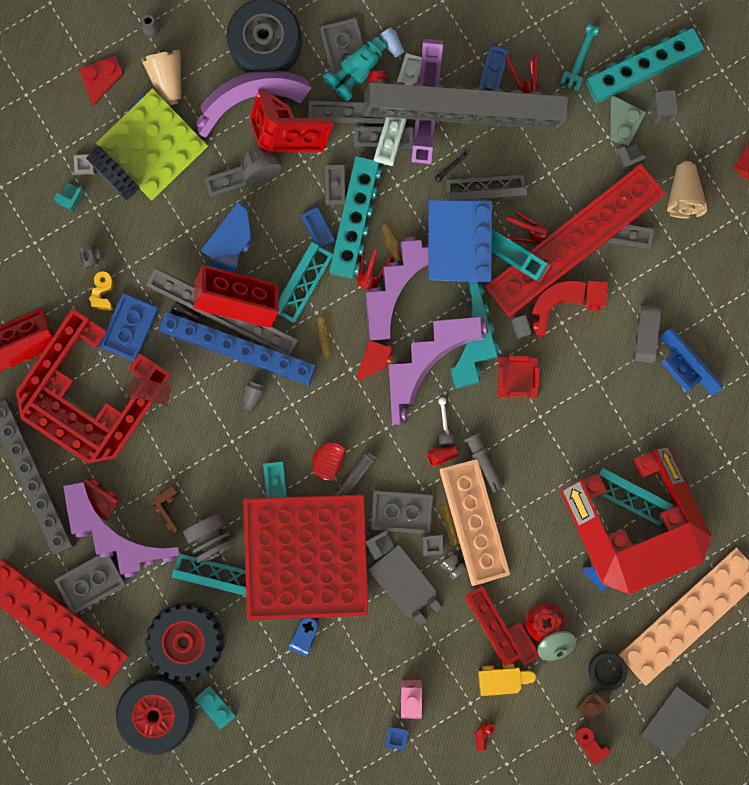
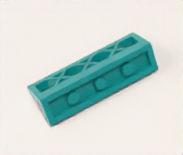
M311 242L278 300V315L294 324L296 323L332 260L333 254ZM318 251L328 256L324 264L316 266L314 258ZM315 269L317 277L314 281L306 283L305 273ZM305 286L307 292L305 298L297 300L295 295L296 289ZM295 303L297 312L293 318L283 313L287 305Z
M600 468L597 473L600 478L608 482L610 490H607V493L611 492L612 496L603 494L601 495L602 497L659 527L663 524L661 517L659 521L652 518L649 509L657 507L665 512L674 507L673 504L604 468ZM620 488L625 490L628 499L617 500L614 490ZM629 493L633 494L635 497L630 498ZM636 498L642 499L645 508L641 510L635 509L631 500ZM629 501L630 506L623 502Z
M179 553L172 578L246 596V586H242L237 579L242 574H246L245 569L208 560L199 562L201 564L196 566V557ZM182 559L190 560L194 568L188 572L180 570ZM207 564L210 565L214 573L207 577L202 576L198 568ZM214 566H215V567H219V568H221V569H219V570L216 571L215 568H214ZM227 569L233 578L228 581H222L218 572ZM233 571L239 572L240 574L235 576ZM213 575H216L217 579L210 578V577H212ZM235 579V581H236L237 584L230 583V582Z

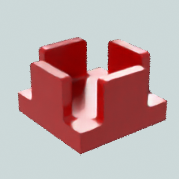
M529 356L498 358L497 398H538V358H529Z

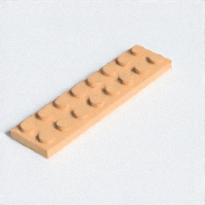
M734 548L618 654L645 686L749 592V560L738 548Z

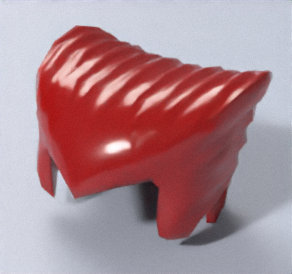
M327 442L314 452L312 462L316 475L325 480H334L344 464L345 448L341 444Z

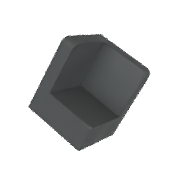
M637 144L627 148L625 146L621 147L615 152L622 171L641 164L647 159L646 155L642 156Z
M387 530L366 541V546L374 560L395 548L388 536Z

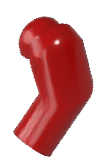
M490 722L483 723L475 732L477 751L487 750L486 738L495 732V726Z

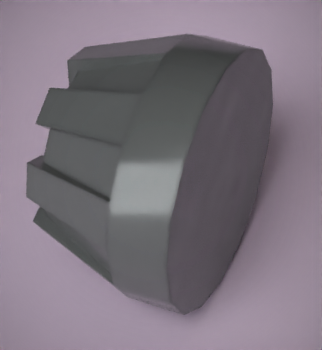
M259 148L253 149L251 153L247 152L241 158L242 176L248 186H257L271 180L282 168L272 153Z

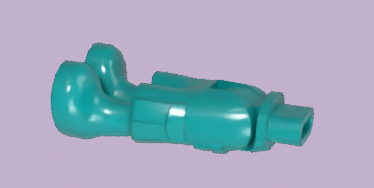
M375 37L371 42L367 41L366 44L353 54L347 56L340 63L341 70L335 74L325 72L322 77L333 90L336 89L340 97L349 101L353 96L351 91L356 83L361 84L367 78L371 69L378 62L379 58L383 56L382 52L387 46L378 37ZM347 75H351V77L344 84H341L339 86L341 81Z

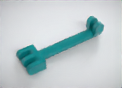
M590 23L586 29V37L571 73L565 71L560 85L563 86L566 79L570 80L567 86L570 89L573 82H576L574 90L577 92L583 80L578 74L594 36H597L600 27H594Z

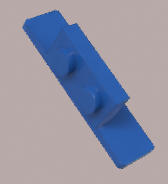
M669 328L660 336V339L672 351L661 364L686 392L690 391L698 383L711 396L724 388L719 379L711 373L672 328Z

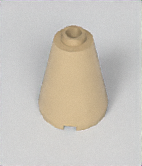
M173 50V53L162 52L142 58V63L156 92L169 106L178 104V100L181 99L180 50Z
M683 161L676 167L667 205V212L670 211V215L676 218L686 219L690 218L692 214H696V217H699L707 212V203L697 167L691 161Z

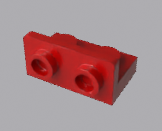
M94 478L90 480L84 479L83 483L87 497L94 511L99 517L107 521L120 503V500L117 499L118 495L110 489L107 491L103 490L100 487L102 484Z

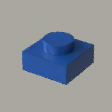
M388 726L385 747L405 751L408 730Z

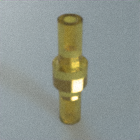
M384 224L381 226V229L386 239L384 241L387 249H390L394 262H400L402 258L397 248V240L393 237L389 225Z
M324 318L316 319L319 331L317 336L318 342L321 343L323 358L331 357L328 342L330 341V336L326 331Z

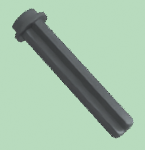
M368 451L365 454L363 453L364 457L334 496L349 495L371 464L376 463V457Z

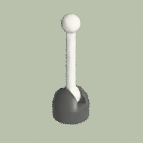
M441 397L439 404L442 410L444 431L439 436V445L455 444V437L451 431H448L445 410L446 399Z

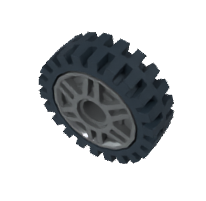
M100 146L95 148L86 157L98 173L126 200L131 198L140 189L125 170Z

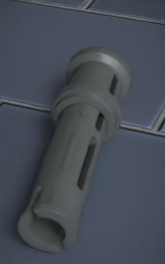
M479 432L464 439V441L468 443L473 453L472 457L478 460L492 492H495L504 486L487 454L488 448L484 446L480 438L481 433Z

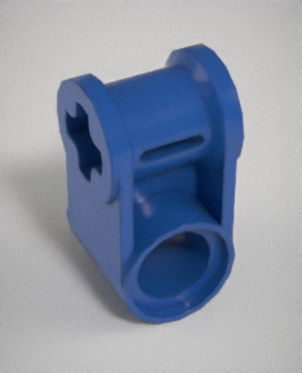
M316 618L302 619L288 649L307 657L318 629ZM308 621L312 622L311 626L314 627V629L310 628L309 631L306 630V626L304 625V623L307 624Z

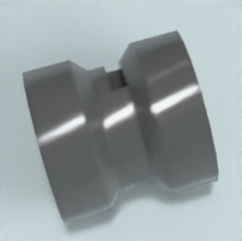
M455 552L440 564L443 570L448 571L449 577L452 580L467 569L466 565L458 560V555Z

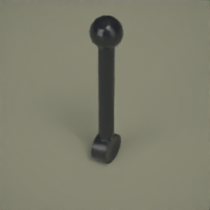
M466 152L445 171L436 175L435 180L441 182L451 169L467 157Z

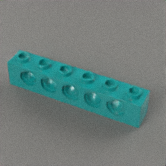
M686 28L682 29L671 39L666 37L660 40L659 44L654 47L650 45L643 48L641 53L636 56L631 54L625 57L624 61L619 64L614 62L608 65L605 71L591 73L585 84L595 104L701 54L704 48L694 28L688 31ZM674 45H681L683 51H677L674 48ZM656 53H663L666 59H659ZM645 61L648 67H640L639 62ZM621 70H628L631 76H623ZM610 78L613 84L606 85L603 79Z
M355 157L330 266V274L350 279H353L354 274L358 275L360 263H357L358 255L362 256L365 245L361 242L363 236H367L369 228L366 220L367 217L371 218L373 206L370 205L371 198L376 197L378 187L374 185L376 179H380L382 168L379 167V162ZM363 176L370 178V182L366 185L361 184L359 181ZM358 195H363L366 197V201L359 204L355 201V198ZM359 214L362 217L361 221L354 223L351 221L352 215ZM349 233H355L358 236L354 242L348 241L346 237ZM345 252L353 254V258L350 261L343 260L342 255Z

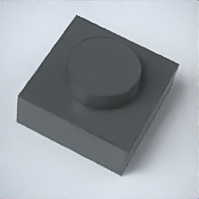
M442 533L422 534V554L424 556L443 554Z

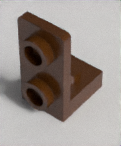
M172 486L154 498L153 502L155 504L152 506L158 515L162 514L166 519L164 524L170 532L173 530L174 533H177L180 529L163 506L164 503L169 505L177 499L176 495L179 492Z
M592 690L576 709L592 723L605 708L608 711L611 710V707L608 705L611 701L600 691L596 694Z

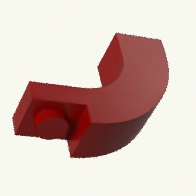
M577 281L561 282L551 286L542 293L531 313V316L538 317V320L535 319L533 324V331H536L535 337L543 338L545 336L548 315L555 305L560 303L581 305L583 303L586 283Z

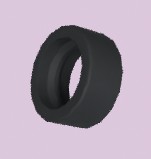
M609 651L600 652L591 659L588 666L589 678L594 685L602 690H616L626 681L628 674L627 665L623 658L616 653ZM604 659L614 660L619 666V676L611 683L602 682L596 675V667Z

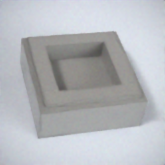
M89 154L74 155L75 175H95V168L86 159Z

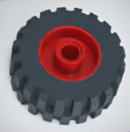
M178 603L163 609L151 621L152 624L146 632L148 633L145 639V645L148 648L146 653L152 660L150 663L153 667L156 666L159 669L158 672L161 675L165 674L172 680L187 681L204 676L215 667L224 650L225 644H223V639L225 637L220 621H217L213 612H209L206 607L196 605V603Z

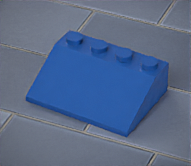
M428 200V280L491 281V200Z

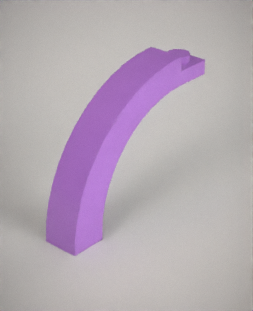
M423 39L419 83L424 84L425 87L439 85L443 41ZM416 120L412 162L431 164L435 121Z
M255 71L235 77L213 91L200 106L203 115L197 120L198 132L206 138L218 119L230 107L242 100L256 96L258 90H266L272 95L284 96L301 104L311 89L310 83L299 75L285 71Z

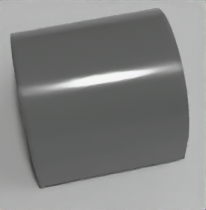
M524 315L511 320L517 339L532 336L527 316Z

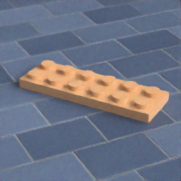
M478 460L439 469L471 585L475 586L509 576L510 572Z

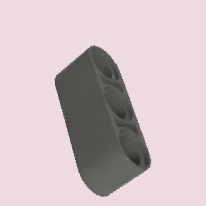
M640 304L634 361L655 362L661 316L660 306Z

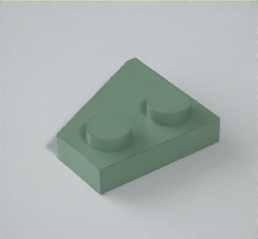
M612 95L610 99V140L627 148L646 112Z

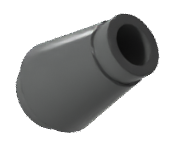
M145 15L142 18L141 29L146 36L152 37L160 32L161 25L151 15Z
M249 380L245 386L244 409L254 411L265 391L263 390V384Z

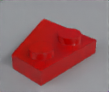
M116 56L79 69L92 105H96L105 92L107 93L112 88V85L123 77Z

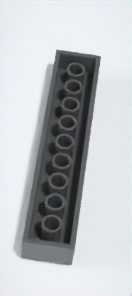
M375 80L368 85L364 92V116L558 129L567 121L568 97L561 96L560 93L542 95V92H530V94H524L520 90H513L510 93L503 92L502 89L484 91L483 88L475 87L472 90H468L462 86L444 88V85L425 87L422 83H414L411 86L405 85L404 82L385 84L384 81Z

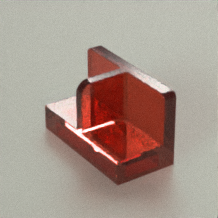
M133 376L130 389L126 392V395L168 406L173 387Z

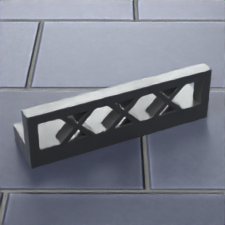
M524 175L446 180L447 200L489 199L491 201L526 199L527 197ZM512 180H520L521 188H509L508 184ZM492 182H498L503 187L502 189L490 190L488 186ZM473 183H478L483 187L481 191H470L468 188ZM458 184L464 190L451 193L450 185Z

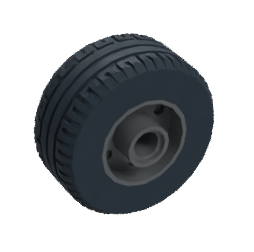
M252 0L247 2V4H243L242 7L235 11L228 23L226 38L232 59L245 73L255 71L286 72L296 63L302 47V34L300 24L290 8L276 0Z

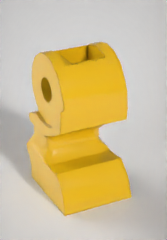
M102 271L94 277V283L97 287L92 288L89 300L91 301V307L95 310L113 311L112 304L108 299H102V296L113 291L114 281L107 272Z

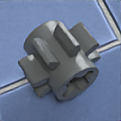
M89 245L79 249L80 254L76 256L80 266L84 265L85 269H89L99 265L98 260L102 259V255L98 248L95 249L94 245Z

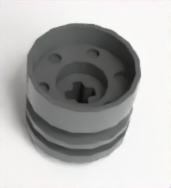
M221 513L211 516L183 531L188 544L194 542L199 544V546L192 550L193 554L201 550L203 552L202 555L196 558L198 563L211 560L227 552L231 546L236 544L234 539L227 542L224 541L226 537L231 535L230 532L221 534L219 531L226 525Z

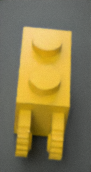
M502 664V668L495 669L494 665L482 666V670H478L480 695L518 693L521 689V684H529L535 681L536 674L531 670L520 671L519 667H514V664H509L506 667Z

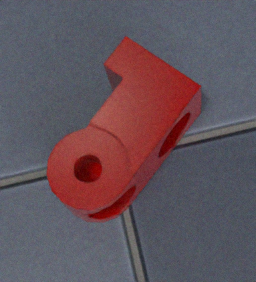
M581 726L576 730L575 738L594 765L611 754L605 745L601 748L594 740L593 732L588 727Z

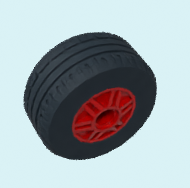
M151 675L139 679L123 692L118 701L115 717L120 736L131 748L133 747L134 750L140 753L143 752V754L159 755L175 749L187 738L194 724L195 706L190 696L191 694L187 688L185 689L184 685L176 679H169L168 676ZM152 710L158 712L159 719L153 717Z

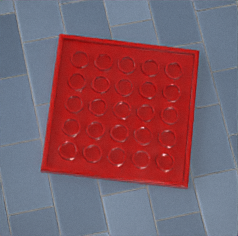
M364 495L243 499L247 620L368 616Z

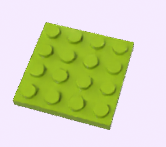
M153 88L96 142L125 170L151 201L208 147Z

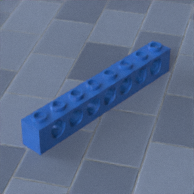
M165 312L159 331L163 334L310 386L316 370V366L168 312Z

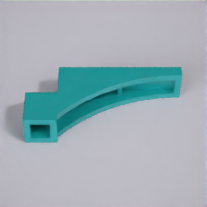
M469 282L468 284L471 296V318L481 317L485 319V322L488 324V334H485L486 339L466 343L457 365L450 370L455 389L478 384V378L482 377L479 366L475 367V364L496 359L497 353H500L497 341L493 342L491 334H494L492 322L488 323L486 315H489L487 303L483 304L481 296H484L482 284L478 285V282Z

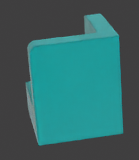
M67 183L61 195L57 193L53 200L57 204L75 212L85 191L81 187Z

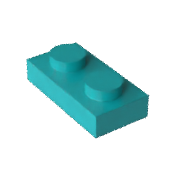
M284 463L263 464L266 497H287Z
M211 685L195 698V701L220 730L236 717V714Z

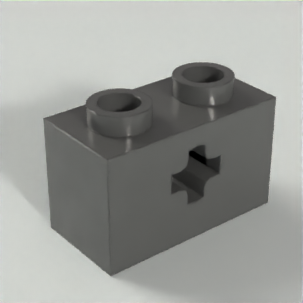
M669 88L657 90L649 102L652 125L672 123L678 114L675 90L669 91Z

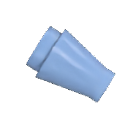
M392 27L379 35L381 41L395 58L405 52L396 30L393 31Z

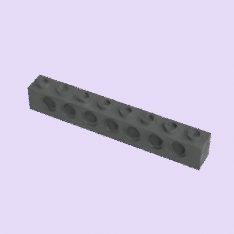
M1 402L0 438L52 554H60L75 547V543L11 402Z

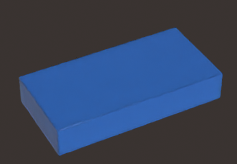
M318 206L300 215L315 244L325 248L336 242Z

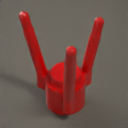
M534 54V61L530 60L531 80L523 81L524 85L521 84L509 56L505 55L518 90L523 91L524 94L539 92L538 55Z
M518 211L515 214L532 224V226L514 218L506 217V220L529 229L528 236L532 237H506L509 240L537 245L538 241L542 242L545 240L548 228L543 227V224L532 220Z
M374 249L367 272L364 271V273L365 252L363 251L362 256L360 255V268L356 279L358 281L357 286L368 290L372 289L373 286L377 287L383 275V268L387 267V263H391L396 253H391L374 279L375 274L371 272L378 249Z

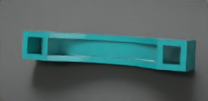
M491 228V252L534 280L541 282L551 265Z

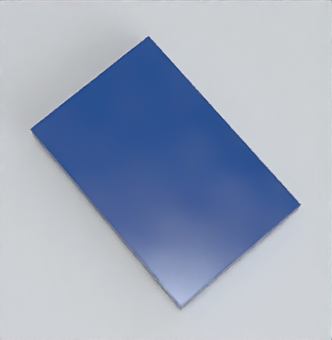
M122 292L106 329L107 334L99 347L135 361L143 348L160 308Z

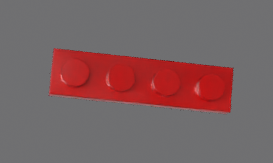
M481 586L465 595L466 601L503 665L506 667L522 658V652L484 587Z

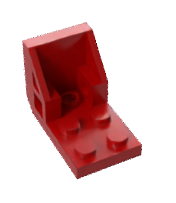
M266 90L257 91L249 117L258 147L268 153L324 152L333 127L331 118H294L291 108Z

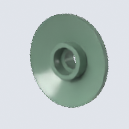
M568 631L554 632L546 636L539 643L538 654L547 661L562 659L574 650L576 638Z

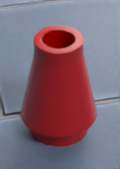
M455 445L431 448L430 451H427L428 461L432 467H438L458 456Z

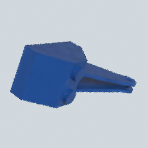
M239 200L201 249L203 253L211 258L212 267L236 273L241 250L245 253L253 242L250 240L253 234L249 207Z

